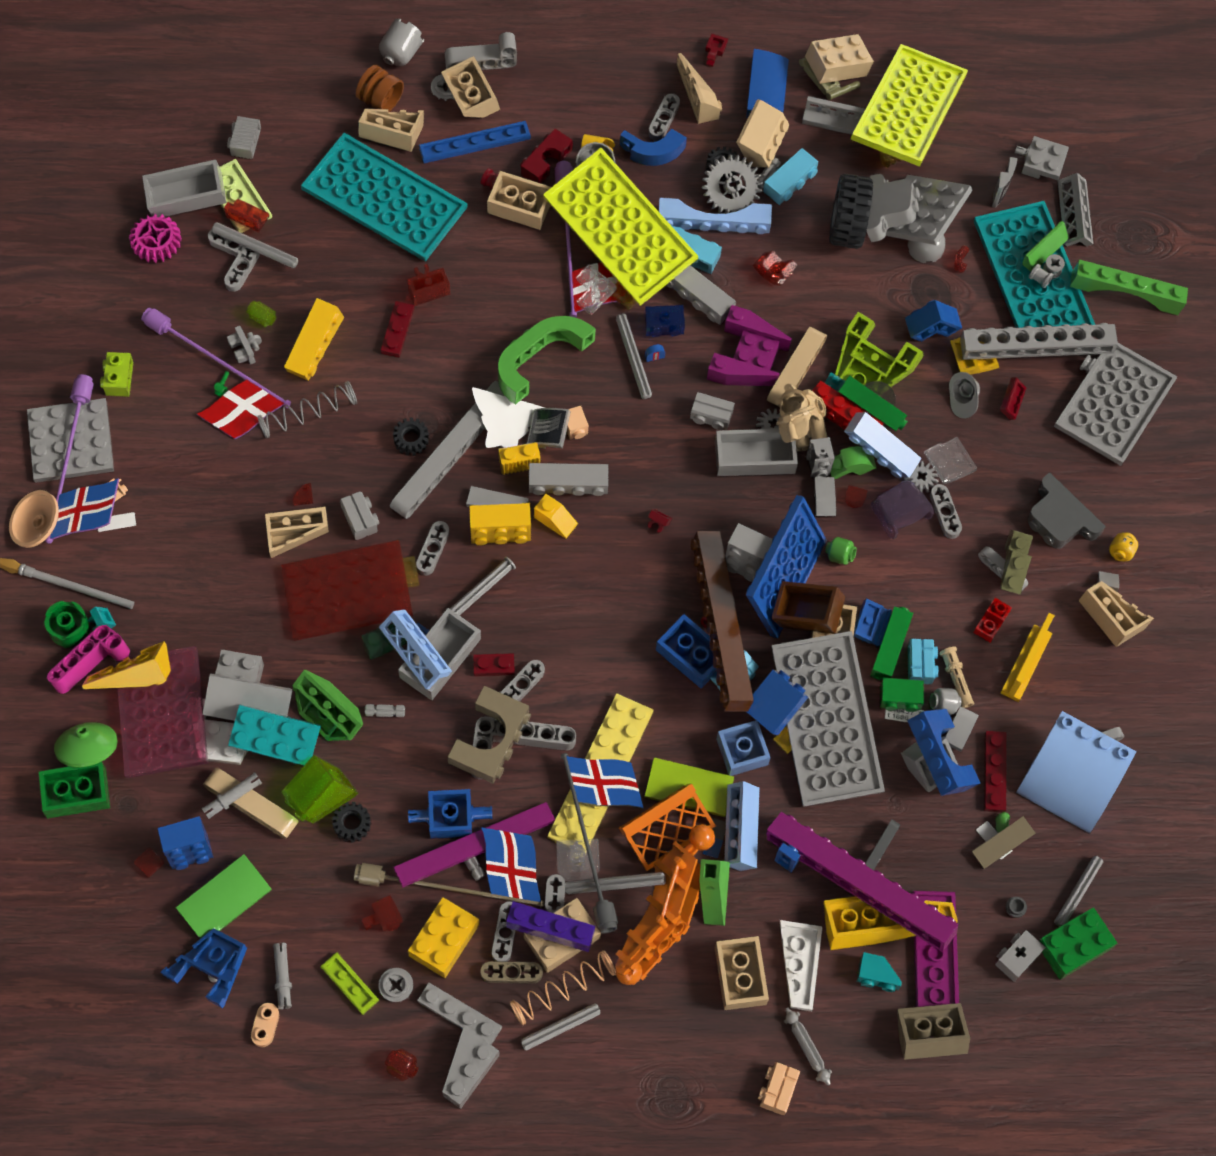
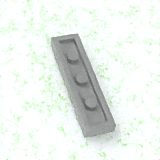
M431 983L427 984L417 1000L419 1004L459 1028L463 1029L466 1026L490 1045L493 1044L502 1029V1026Z

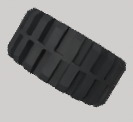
M851 174L840 175L830 223L829 242L832 245L855 249L863 246L873 196V180L870 177Z

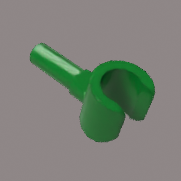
M225 371L221 381L214 385V393L220 397L227 392V387L224 384L229 376L228 371Z

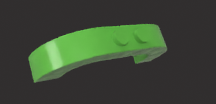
M570 316L550 317L540 321L531 329H527L522 336L510 343L499 358L498 384L504 396L516 405L529 394V381L517 372V369L547 344L555 341H565L583 351L595 341L596 329L587 322Z

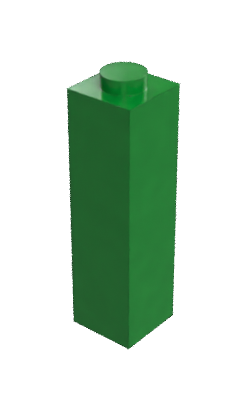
M850 375L838 391L882 421L884 425L894 432L898 429L902 431L908 422L905 419L907 415Z
M894 606L870 677L881 681L883 678L892 677L913 616V612H910L907 608Z

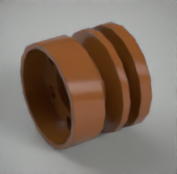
M372 65L359 80L356 88V97L367 105L371 104V107L374 109H388V112H390L401 98L404 82L392 74L388 75V72L380 66Z

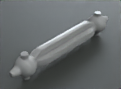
M786 1008L785 1024H792L793 1034L812 1068L818 1072L816 1080L822 1081L829 1086L831 1084V1069H824V1061L804 1025L798 1021L800 1013Z

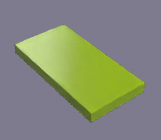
M654 758L644 798L661 801L684 785L692 784L707 812L725 817L727 810V785L733 784L734 776ZM693 798L686 801L685 808L695 810L696 803Z

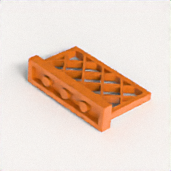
M692 784L684 785L619 827L620 832L625 836L646 871L654 867L657 859L662 861L671 851L660 850L663 838L674 840L673 844L675 841L682 842L680 843L682 847L689 843V838L686 840L678 839L680 827L688 829L695 827L697 816L705 817L709 824L708 826L712 829L716 827ZM690 798H693L696 803L695 812L684 810L685 803ZM671 810L680 811L678 823L667 821L668 813ZM683 812L694 815L691 827L681 824ZM654 821L663 823L660 835L650 832L651 823ZM666 823L677 826L674 838L664 836ZM637 832L644 833L643 846L635 844L631 836ZM649 835L659 837L657 849L646 847ZM646 849L656 851L655 860L649 864L644 859Z

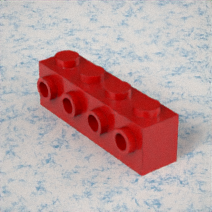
M821 380L812 390L825 403V417L844 430L857 412H866L882 426L884 425L882 421Z

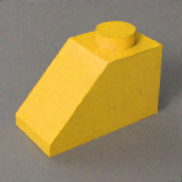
M547 494L544 495L534 508V518L565 539L578 525L566 508Z

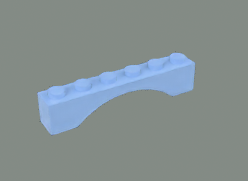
M659 199V213L670 225L684 230L700 229L702 231L770 233L772 204L753 203L737 212L712 214L695 210L679 199Z

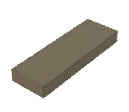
M1023 816L973 850L972 853L983 869H985L1036 833Z

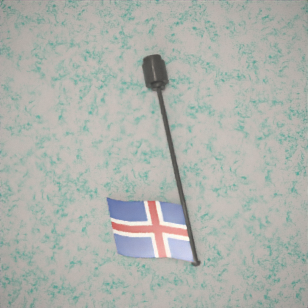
M562 753L561 759L564 760L599 901L593 907L597 928L600 929L601 933H610L617 930L618 920L614 904L608 902V900H603L579 803L595 806H630L644 809L632 763L616 759L588 760L569 757L567 753Z

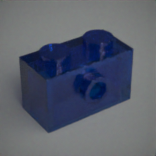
M683 305L645 307L646 336H679L684 334L685 318Z

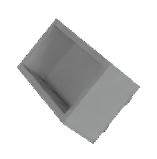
M217 160L142 176L147 209L152 217L154 213L157 217H160L162 214L166 217L227 203L222 172Z
M779 429L716 431L717 476L795 474L798 464L796 440L785 443L782 440Z
M447 608L426 635V638L452 670L449 676L439 678L430 689H425L405 662L398 669L400 679L431 700L435 698L481 640V630L449 608ZM413 653V662L415 665H419V656ZM425 669V678L429 681L433 675L429 669Z

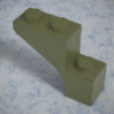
M1014 530L1009 531L1004 548L1006 549V560L1000 589L1021 594L1032 556L1028 555L1033 536Z

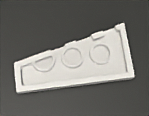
M780 920L790 1008L812 1012L822 926Z

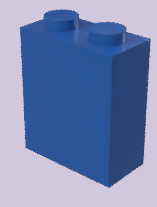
M772 670L754 692V701L747 712L774 735L780 734L808 699V696L804 693L806 690L798 683H795V685L789 681L790 676L782 670L779 672Z

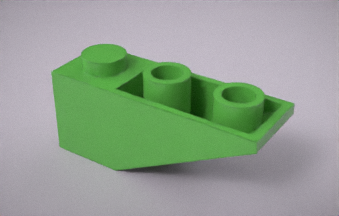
M701 859L699 882L704 924L725 926L730 862Z

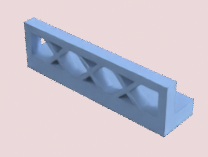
M406 610L393 611L380 625V630L425 689H430L439 678L448 677L452 672ZM391 622L396 626V634H392L387 628ZM401 638L406 639L407 649H403L401 646ZM413 653L419 656V665H415L413 662ZM425 669H429L433 675L429 681L425 678Z

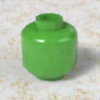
M835 537L832 542L827 543L826 553H828V558L831 562L847 565L849 562H853L856 556L857 549L851 540Z

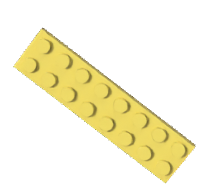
M616 694L585 759H616L630 762L654 710ZM570 789L547 838L586 855L587 850ZM579 803L590 845L609 806Z

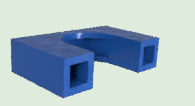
M947 709L923 711L907 720L941 796L965 792L980 784L973 765H957L951 760L944 749L941 734L955 727Z

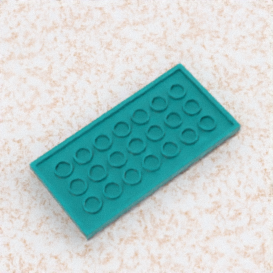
M346 133L342 134L301 185L303 191L425 262L468 208L466 202Z
M1045 201L974 218V224L1016 328H1023L1025 326L1042 327L1045 325L1053 327L1065 324L1070 326L1081 324L1095 325L1082 291L1070 287L1073 269L1063 245L1052 255L1056 254L1064 259V268L1060 276L1052 278L1045 288L1036 280L1029 279L1028 277L1031 272L1022 265L1025 255L1055 227Z

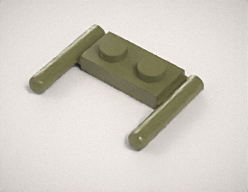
M806 57L799 60L800 66L804 67V71L821 92L826 95L828 100L860 87L858 81L840 87L838 81L820 84Z

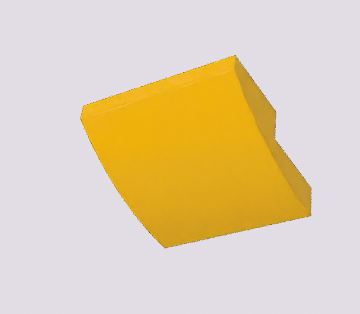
M960 338L950 341L960 372H967L971 375L999 368L997 358L963 360Z

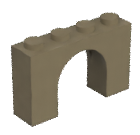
M484 686L475 703L476 711L498 720L506 732L504 739L499 745L491 749H478L457 739L448 756V764L494 784L496 778L500 779L504 771L502 766L505 760L509 761L513 753L511 748L514 742L518 743L522 735L520 730L523 724H528L531 714L529 713V705Z

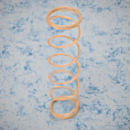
M601 951L598 954L601 976L589 963L581 962L580 971L584 986L574 975L564 971L563 983L567 997L553 982L546 981L545 991L549 1007L538 994L529 990L527 998L531 1016L515 1000L510 1001L511 1007L521 1025H526V1021L520 1008L531 1020H534L529 998L530 992L536 995L548 1010L552 1009L547 991V983H551L569 1001L565 973L571 975L582 989L587 991L582 971L583 963L587 964L604 981L600 964L601 955L609 973L612 976L616 975V969L605 951Z

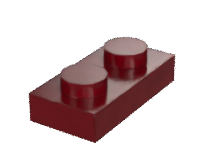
M514 653L473 655L474 676L515 675Z

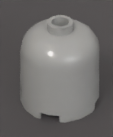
M395 19L379 44V51L383 60L389 65H406L424 42V39L420 37L421 31L410 22L405 24L401 22V19Z

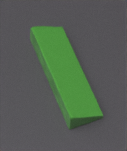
M1060 221L1025 255L1022 265L1030 272H1032L1037 264L1042 265L1048 256L1052 255L1068 240L1066 226L1063 221Z

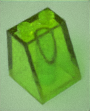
M313 755L283 789L282 794L286 798V804L296 811L294 814L298 819L303 822L307 820L314 824L356 797L358 791L340 768Z

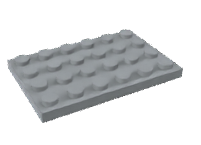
M1118 343L1114 353L1100 354L1054 427L1122 466L1176 381L1177 376Z

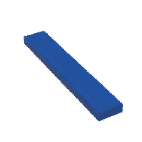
M526 121L420 144L419 150L423 163L530 140L531 135Z

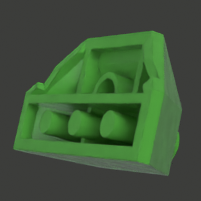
M304 670L292 685L295 691L299 714L307 722L321 725L319 733L327 741L352 740L363 726L359 709L330 681Z

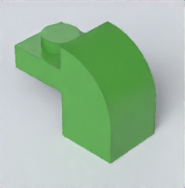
M861 446L840 450L841 454L834 457L831 476L837 479L851 472L862 475L876 469L874 456L865 453Z

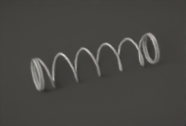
M345 381L347 393L341 386H335L334 397L336 408L334 407L330 399L323 392H318L317 403L319 415L315 411L313 406L309 403V401L302 398L300 401L302 422L290 406L284 405L283 417L285 429L272 412H267L266 424L264 422L263 417L261 415H258L257 418L265 438L268 439L270 437L268 413H270L276 419V421L284 431H287V424L285 418L286 406L293 412L298 421L302 425H304L302 400H305L310 405L312 410L315 412L317 417L321 418L319 404L320 393H322L326 397V399L329 401L334 410L338 412L336 387L341 388V390L345 393V395L348 397V399L353 405L357 404V399L350 382Z

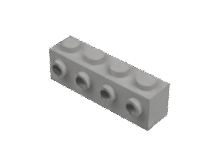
M529 463V493L535 495H543L544 493L563 495L564 493H569L577 496L583 494H593L595 496L608 494V464Z

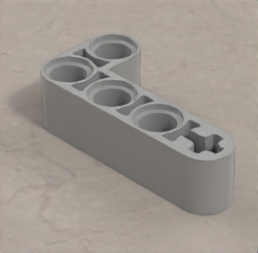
M510 32L499 35V44L451 47L444 52L446 69L473 56L481 70L511 68L517 63L515 35Z

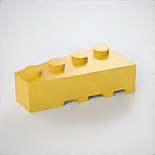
M316 298L284 366L287 372L308 381L311 376H314L319 361L322 359L344 319L337 306Z

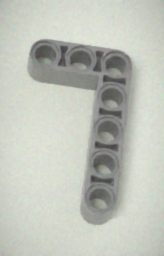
M492 717L479 718L476 722L473 747L477 748L480 745H486L487 749H491L493 742L501 743L505 734L500 732L504 728L503 725ZM528 722L527 725L523 724L520 731H530L531 735L528 737L521 735L518 743L514 742L517 745L566 751L574 748L576 732L568 726ZM484 725H487L491 728L487 732L480 730V728ZM544 733H549L552 737L549 739H543L541 735ZM568 735L572 740L565 742L562 740V737ZM472 774V776H473L475 779H481V778H479V777H477V776H475V775Z

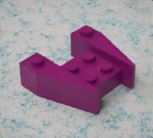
M731 305L724 332L740 336L741 338L734 358L714 353L708 369L707 380L723 385L774 386L780 374L771 371L777 351L781 349L789 352L792 338L752 311Z

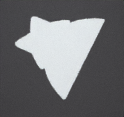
M472 388L475 402L483 414L481 416L482 422L488 431L485 443L487 448L517 446L518 440L529 431L528 427L531 426L534 409L545 408L524 401H520L515 405L505 396Z

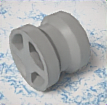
M1056 254L1048 256L1043 270L1049 274L1053 273V278L1059 277L1064 268V259Z

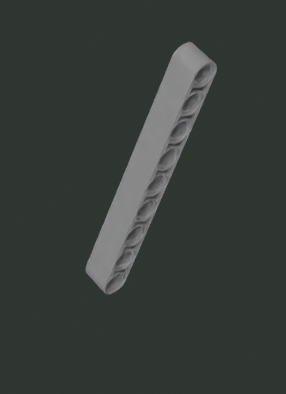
M494 381L486 390L504 396L497 381ZM476 403L395 496L390 504L391 509L408 519L485 429L481 418L483 414Z

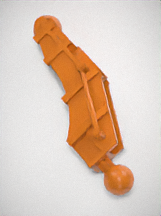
M704 824L696 825L691 829L689 843L684 848L675 841L673 844L675 847L662 861L658 859L655 861V873H664L666 883L654 886L653 896L649 895L646 898L650 905L645 915L634 930L630 929L626 933L628 938L622 951L619 949L616 953L619 957L615 966L616 977L619 982L625 985H635L640 978L644 980L650 970L662 960V953L666 952L675 942H679L681 935H685L688 931L700 893L701 865L697 862L698 860L694 855L698 850H708L714 844L715 834L711 827Z

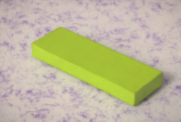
M337 952L321 965L322 970L362 1015L379 1001Z

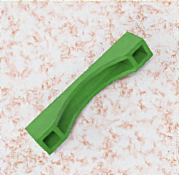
M1079 260L1074 267L1070 287L1087 292L1110 290L1130 293L1149 301L1160 311L1179 315L1187 303L1188 288L1083 260Z

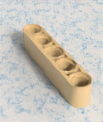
M812 327L808 328L767 398L768 402L776 405L775 401L781 399V396L785 393L784 386L786 384H792L796 388L799 387L827 338L826 334Z
M215 767L203 783V786L218 796L219 794L223 795L238 785L240 781ZM250 790L230 804L284 839H287L299 822L290 813L254 790Z

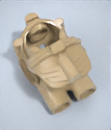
M786 384L784 386L785 393H783L781 399L775 401L776 405L780 406V417L776 425H779V433L785 443L796 440V451H806L809 447L810 438L812 440L827 438L823 419L826 414V406L823 399L818 397L813 391L809 389L801 391L792 384Z

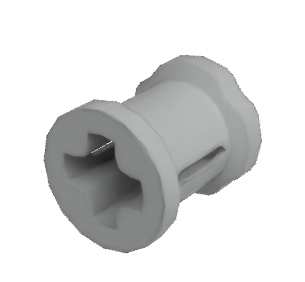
M1037 264L1028 278L1036 280L1045 288L1052 280L1054 274H1049L1040 268L1041 265Z

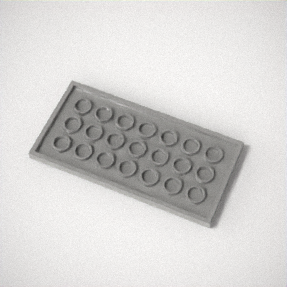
M852 631L772 645L776 671L782 670L790 676L789 681L794 685L795 683L801 685L806 690L804 693L808 696V699L787 724L803 807L884 793L885 790Z

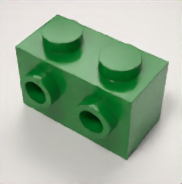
M894 678L882 679L880 684V708H885L888 711L905 709L907 712L921 710L924 699V681Z

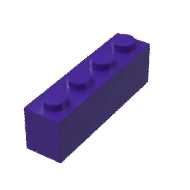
M514 901L506 921V928L589 952L595 933L594 925Z

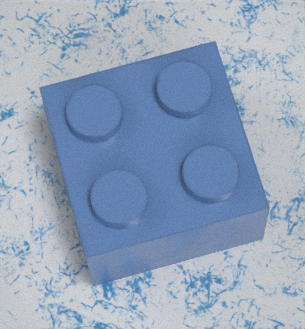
M757 720L718 731L716 740L729 776L769 764L771 757Z

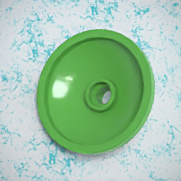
M86 722L72 726L64 731L55 742L54 752L56 758L64 765L87 767L107 759L115 751L118 740L115 731L111 727L102 723Z

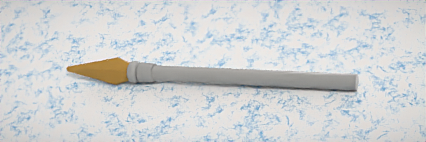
M0 558V567L9 573L34 577L129 609L134 607V601L35 570V568L20 564L14 559Z

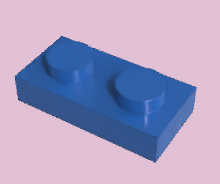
M783 843L778 849L774 861L792 873L801 855L798 854V850L792 845L787 846Z

